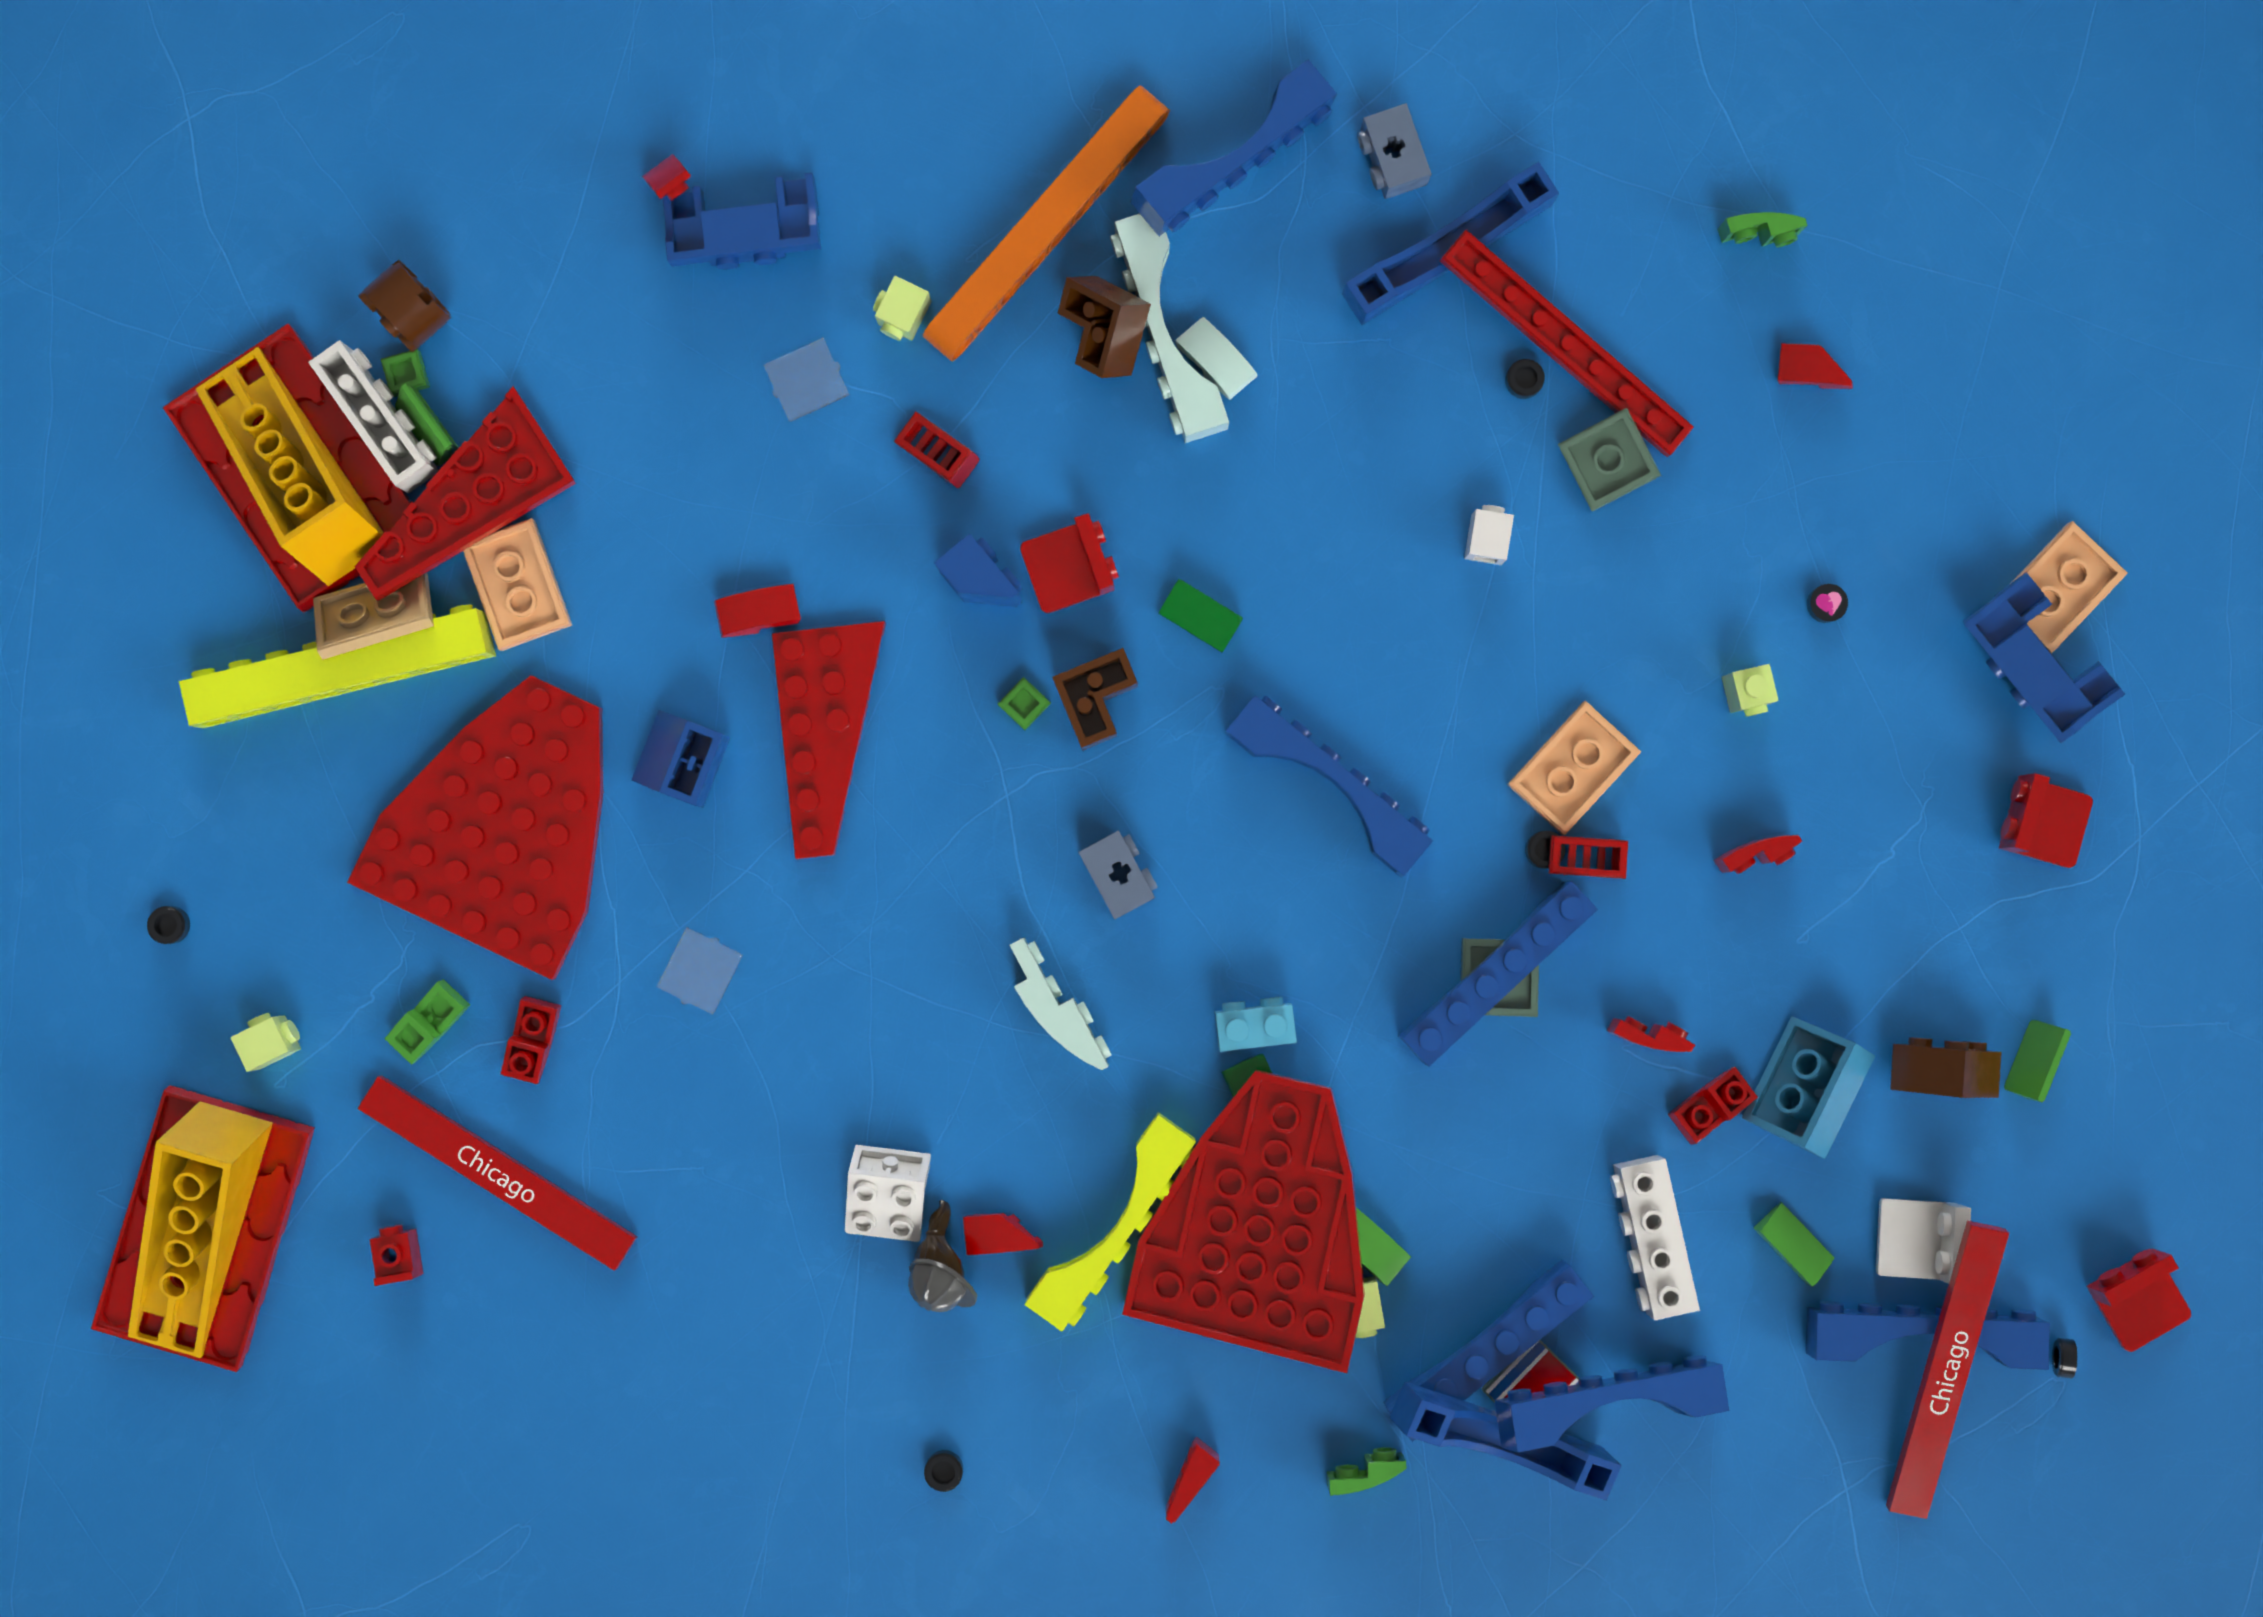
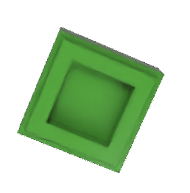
M418 349L414 352L407 351L381 359L388 388L394 397L399 395L401 386L404 384L411 385L418 391L430 387L422 355Z
M1023 677L997 705L1026 731L1051 705V702Z

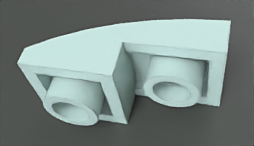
M1204 317L1199 319L1175 340L1178 349L1201 368L1205 379L1215 384L1218 390L1229 400L1257 377L1256 371L1242 354Z

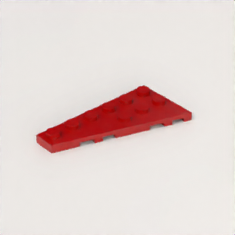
M514 386L506 393L505 399L493 413L490 412L484 418L482 425L471 438L462 443L427 483V488L414 503L411 502L402 512L403 515L388 532H384L354 566L377 601H380L576 484Z
M885 621L772 633L795 859L832 856L836 853L845 812L846 798L849 786L851 785L852 771L870 699L873 676L879 658L878 653L885 631Z

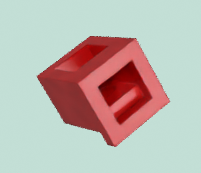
M402 1224L379 1229L380 1235L369 1239L375 1271V1278H373L374 1286L412 1280L424 1274L416 1229L403 1231ZM389 1248L395 1250L397 1254L394 1262L390 1259Z

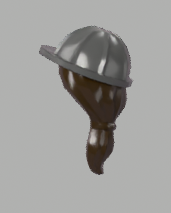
M939 1200L938 1209L930 1216L926 1238L917 1248L914 1261L909 1266L908 1287L911 1296L920 1307L934 1312H946L953 1309L956 1305L971 1307L977 1301V1293L964 1278L961 1260L945 1239L951 1211L949 1204L944 1200Z

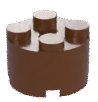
M397 260L372 281L358 297L372 312H377L380 315L381 319L379 322L393 337H398L410 351L414 352L452 317L429 288L425 287L403 262Z

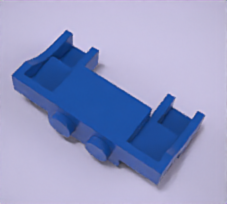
M812 172L804 173L805 179L784 181L782 176L775 177L778 206L774 202L705 210L704 193L700 186L692 187L693 192L682 193L672 201L668 196H665L663 198L667 261L671 266L709 262L711 266H717L718 269L728 270L739 267V263L754 261L757 265H770L776 263L777 258H785L786 253L821 249L817 192Z
M2027 572L1994 595V599L1963 621L1964 625L1991 657L1986 661L1989 668L1999 680L2007 676L2015 686L2009 691L2023 709L2030 705L2060 743L2075 734L2097 714L2125 695L2099 661L2072 680L2029 627L2027 622L2050 607L2052 603Z

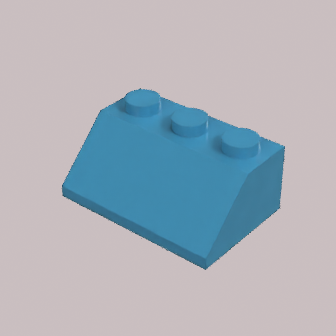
M1791 1016L1754 1092L1758 1098L1747 1106L1742 1119L1825 1159L1875 1055L1855 1042Z

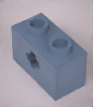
M1407 103L1364 117L1360 129L1361 132L1357 133V138L1362 153L1364 155L1369 153L1373 165L1370 168V176L1375 189H1381L1384 199H1388L1426 186L1432 173ZM1392 148L1393 153L1399 151L1398 157L1392 158L1391 153L1386 155V149Z
M1118 830L1078 852L1114 919L1155 898L1152 891L1158 888L1148 868L1140 871L1134 859L1140 853L1129 834L1122 837ZM1120 862L1122 867L1127 864L1131 869V872L1127 874L1128 882L1125 884H1120L1119 880L1112 882L1109 875L1114 872L1112 866Z

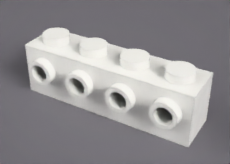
M339 340L308 362L396 487L410 493L439 471L432 462L437 458L435 453L423 439L418 442L411 432L415 428L414 423L402 409L396 411L389 401L394 397L392 392L380 378L375 381L368 371L372 364L359 348L353 350Z
M1659 1155L1613 1164L1615 1175L1610 1176L1611 1187L1615 1198H1621L1624 1212L1619 1213V1222L1623 1235H1629L1632 1250L1627 1251V1258L1632 1273L1638 1274L1641 1288H1636L1635 1292L1640 1310L1646 1311V1314L1653 1320L1700 1311L1666 1159Z

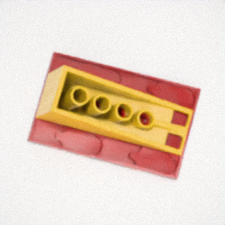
M287 323L165 405L163 409L296 607L305 613L314 607L313 598L335 592L348 584L350 580L360 576L354 566L383 533L388 532L403 515L402 512L411 503V500L405 491L394 485L308 363L314 358L295 329Z
M169 1085L163 1091L91 1329L238 1372L243 1366L245 1356L249 1351L260 1307L265 1299L281 1237L286 1229L296 1188L300 1184L315 1127L295 1123V1121L264 1112L260 1113L254 1109L227 1101L223 1102L220 1099Z

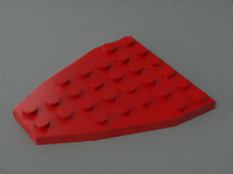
M530 675L466 725L383 810L347 883L542 976L556 980L589 910L604 793L602 708Z
M1256 1070L1201 1136L1170 1187L1168 1195L1164 1197L1138 1241L1122 1315L1347 1374L1365 1298L1353 1171L1333 1090L1331 1087Z

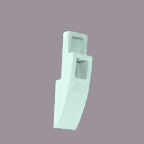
M1022 938L1010 944L1015 957L1027 977L1026 980L1014 987L1037 1022L1065 1049L1084 1062L1100 1070L1109 1067L1106 1058L1112 1054L1102 1035L1095 1038L1088 1024L1094 1022L1084 1001L1077 1004L1073 997L1062 1004L1059 1003L1057 998L1063 994L1053 975L1045 977L1039 965L1045 960L1035 941L1028 944L1026 939Z

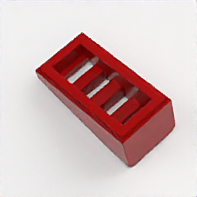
M916 411L894 440L898 446L957 489L962 486L980 460L973 451ZM923 427L926 428L927 431L915 447L912 446V441ZM935 436H937L939 439L931 448L929 453L925 455L924 451L930 445ZM947 446L952 447L941 463H936Z
M1551 835L1548 874L1626 879L1628 841ZM1561 844L1569 845L1567 867H1560ZM1577 845L1583 846L1582 868H1575ZM1591 846L1598 847L1596 869H1590ZM1606 847L1612 848L1611 870H1604Z
M1198 1437L1191 1444L1166 1505V1520L1171 1524L1176 1522L1220 1465L1219 1454Z

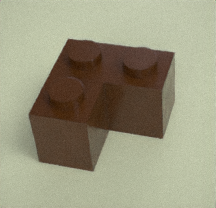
M1098 276L1066 277L1057 313L1084 327L1075 364L1100 378L1131 376L1151 304Z
M1124 648L1052 677L1082 751L1117 737V732L1104 701L1138 687V682Z
M1909 1037L1908 1044H1893L1890 1090L1959 1098H1999L2001 1052L1988 1051L1987 1043L1945 1040L1944 1047L1932 1046L1933 1039Z

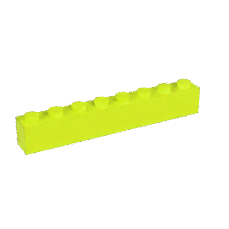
M472 605L453 607L449 609L450 615L436 618V615L433 614V627L323 660L317 652L316 642L302 645L303 651L289 654L288 650L274 651L265 654L266 660L252 663L251 659H244L229 663V669L215 672L214 668L194 671L191 673L192 678L179 681L189 726L204 729L496 657L486 614L477 608L473 609Z

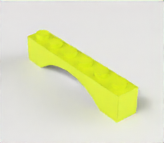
M1158 1112L1136 1142L1137 1168L1135 1184L1129 1202L1116 1225L1103 1240L1086 1253L1066 1263L1048 1267L1026 1298L1024 1305L1060 1331H1063L1068 1323L1074 1327L1087 1309L1082 1305L1090 1292L1097 1295L1109 1278L1104 1272L1112 1260L1119 1264L1129 1250L1131 1244L1126 1242L1134 1229L1141 1232L1151 1219L1153 1213L1148 1209L1156 1198L1163 1201L1164 1197L1168 1195L1169 1189L1174 1182L1170 1178L1179 1166L1183 1168L1194 1149L1193 1146L1196 1143V1139Z

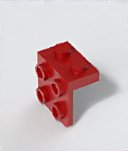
M1089 513L1075 517V524L1027 540L1020 546L1039 605L1044 613L1049 614L1115 591L1113 580L1119 578L1112 556L1104 558L1100 544L1105 543L1106 539L1099 520L1092 522Z
M2033 773L2018 776V780L2012 788L2008 816L2001 828L1999 849L2064 868L2075 866L2093 805L2092 797L2081 792L2050 784V777Z
M2153 1248L2143 1250L2134 1255L2131 1261L2119 1268L2104 1272L2099 1276L2098 1280L2086 1286L2119 1344L2126 1351L2133 1352L2189 1320L2191 1317L2190 1308L2170 1276V1273L2179 1269L2171 1254Z

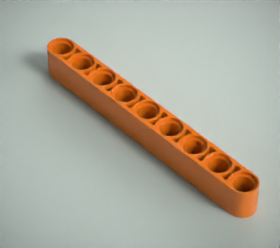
M1140 85L1134 89L934 317L925 329L923 338L950 361H955L1167 119L1170 109L1143 86Z

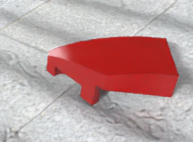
M1781 343L1778 371L1779 384L1818 385L1822 389H1853L1852 380L1821 345Z
M990 1213L963 1217L967 1255L1039 1249L1043 1247V1241L1038 1236H1032L1020 1224L1021 1220L1014 1214L1007 1216L1004 1213Z

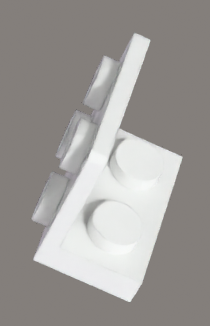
M855 1145L848 1171L845 1232L919 1242L922 1234L924 1195L930 1169L931 1154Z
M1881 1198L1879 1201L1876 1273L1880 1276L1937 1279L1949 1284L1967 1220L1971 1221V1208L1951 1202Z

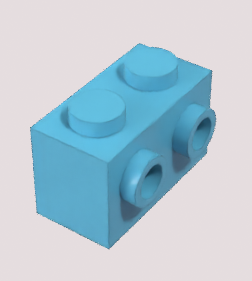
M1283 997L1260 999L1261 1006L1245 1008V1001L1222 1004V1011H1214L1219 1051L1297 1043L1292 1004L1283 1003Z

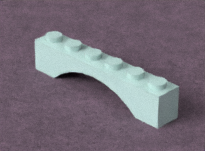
M1140 214L1115 221V234L1111 235L1110 239L1116 257L1123 256L1127 270L1122 271L1127 291L1129 293L1135 292L1137 297L1151 304L1145 324L1151 341L1145 342L1151 363H1159L1163 375L1157 378L1164 400L1171 399L1175 411L1169 413L1175 435L1182 433L1185 443L1228 430L1229 420L1218 387L1202 377L1185 361L1173 344L1164 323L1160 306V284L1170 249L1167 233L1165 232L1159 237Z

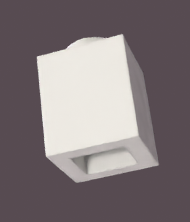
M1483 505L1482 510L1476 509L1470 519L1464 559L1502 565L1508 556L1514 515L1505 514V508L1494 505Z

